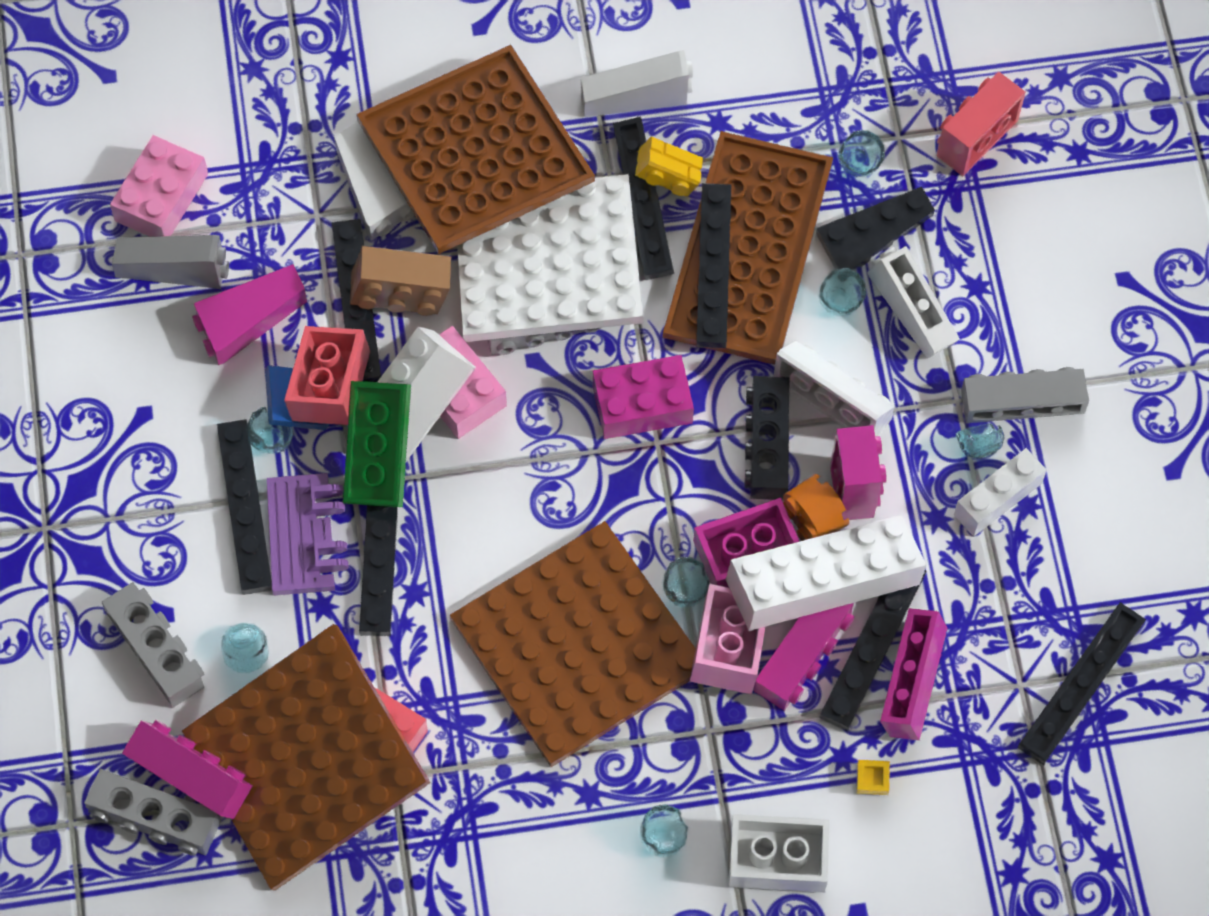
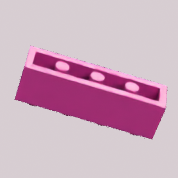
M854 603L799 617L756 678L753 691L784 711L790 703L795 705L804 692L802 685L806 679L813 680L821 667V664L818 663L824 654L829 656L838 642L835 637L839 631L846 632L854 620L855 616L852 615Z
M908 609L880 720L890 737L920 741L947 632V626L939 611Z
M141 720L122 754L218 815L234 819L252 788L251 784L243 780L245 774L231 766H228L227 769L220 766L218 763L221 759L204 750L202 754L194 749L196 744L182 735H179L178 738L169 734L171 728L164 723L154 720L152 724Z

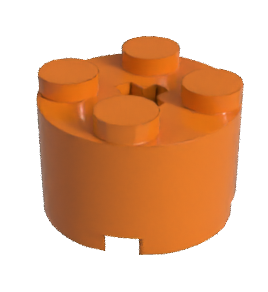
M818 474L812 475L783 495L784 507L790 520L792 519L798 530L796 532L801 541L841 531L850 522L849 518L844 520L841 514L846 511L841 499L827 481L823 484L817 481L821 477Z

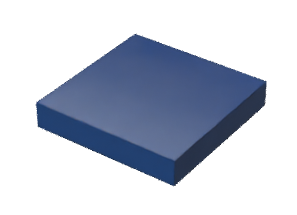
M268 365L265 369L269 424L326 430L329 426L326 423L292 421L284 400L293 368Z

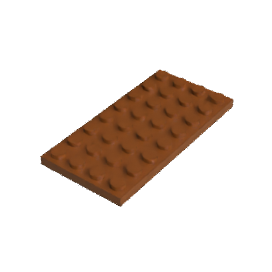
M720 131L706 183L731 184L726 348L707 349L775 365L777 353L783 348L832 167L833 157ZM701 201L663 330V338L695 346L697 338Z

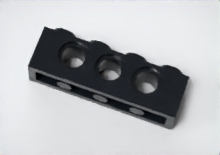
M753 376L752 387L746 388V405H752L751 414H746L745 432H751V442L745 443V460H751V470H745L744 486L745 488H750V499L775 500L781 498L783 500V495L788 492L790 377ZM763 407L772 408L774 412L764 413L760 409ZM767 434L772 436L774 439L771 441H764L760 438V436ZM763 462H769L774 467L771 469H764L759 464Z

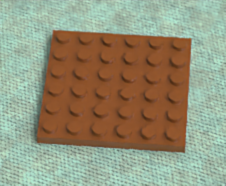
M512 45L499 49L357 114L358 123L438 254L595 182L593 171Z
M606 521L450 614V620L550 767L555 766L688 683L691 678L696 648Z
M335 624L329 626L182 730L183 735L196 744L194 747L196 751L202 754L205 750L221 759L218 763L225 769L231 766L245 774L243 780L252 785L236 816L231 820L269 888L275 891L431 783L340 628Z

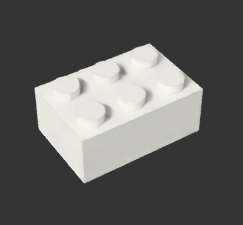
M733 814L730 839L729 887L825 893L828 883L829 819Z

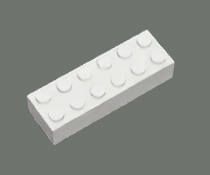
M899 515L732 559L726 581L746 626L751 631L920 585L926 563L903 516Z

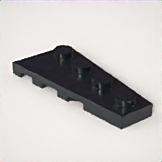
M919 187L818 227L816 234L839 278L843 281L850 276L853 270L859 266H864L874 255L881 250L885 251L893 245L895 240L902 235L906 236L934 216L935 209L923 187Z

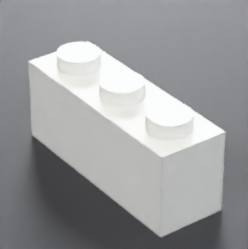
M1025 448L959 499L954 516L973 537L1039 487L1043 482L1047 469Z

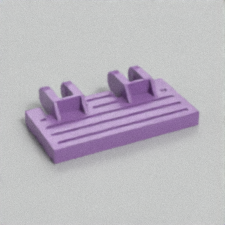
M328 473L267 478L272 591L274 596L335 591L334 574L320 575V573L344 571L349 567L348 561L342 558L319 559V555L339 554L347 551L346 542L341 540L332 541L330 517L317 518V516L337 515L345 512V504L339 501L316 503V499L343 495V485L329 484Z

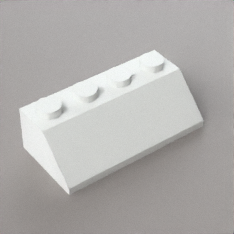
M421 327L416 328L378 381V383L411 385L406 462L476 368L434 330Z
M795 341L780 349L777 353L774 377H790L789 390L844 428L874 425L875 436H879L891 421L894 406L888 398L881 394L876 395L867 389L861 380L851 378L843 373L836 363L827 362L819 357L812 347L808 345L803 346Z

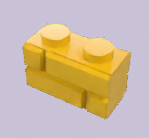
M652 136L640 147L635 176L645 179L650 185H659L669 189L677 196L688 197L699 186L701 182L700 170L703 163L702 157Z

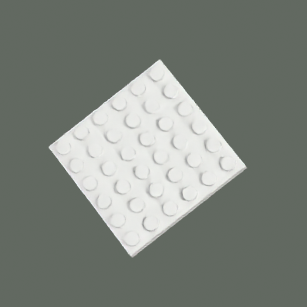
M628 174L595 178V182L457 246L463 338L466 342L644 323Z

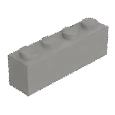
M1063 367L1057 371L1047 372L1042 369H1035L1022 374L1003 372L997 376L975 374L964 378L961 389L966 423L1085 414L1089 403L1084 369H1074L1073 367Z

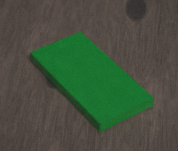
M351 381L343 503L403 507L411 385Z

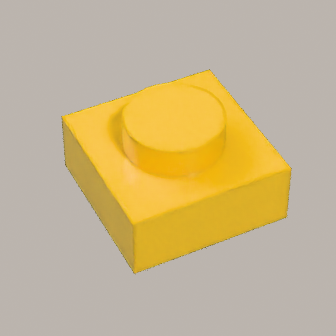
M858 760L857 794L888 795L890 761Z

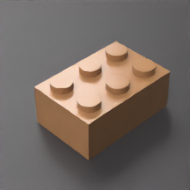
M362 246L351 272L350 304L359 305V307L364 309L377 307L386 308L392 312L411 311L423 316L438 315L450 290L451 257Z

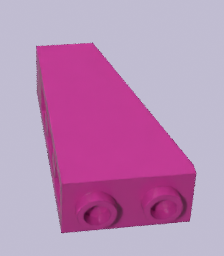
M294 264L194 303L196 315H193L192 319L198 333L201 331L205 333L207 339L203 340V344L208 356H215L218 365L227 362L307 302L305 288Z

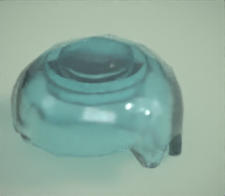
M869 130L851 133L838 151L839 164L845 172L855 177L873 174L885 158L883 142L878 135Z
M849 268L833 270L824 279L818 290L821 305L827 312L836 316L850 315L855 312L866 297L865 281L859 273Z
M261 407L252 412L247 425L248 441L254 449L262 453L278 454L285 451L289 447L294 435L292 427L270 425L266 407Z
M992 424L979 425L956 433L961 451L966 456L974 459H984L994 455L1002 448L1005 438L1001 426L998 425V430H995Z
M679 557L672 561L666 569L662 581L663 591L668 600L673 602L674 605L682 608L694 607L704 600L710 581L705 575V566L700 561L692 557Z
M241 622L229 627L221 640L224 662L234 671L241 673H250L260 669L269 656L268 640L264 631L254 623Z
M663 804L654 806L645 814L640 825V838L649 853L665 858L676 855L686 844L688 826L685 825L679 809Z

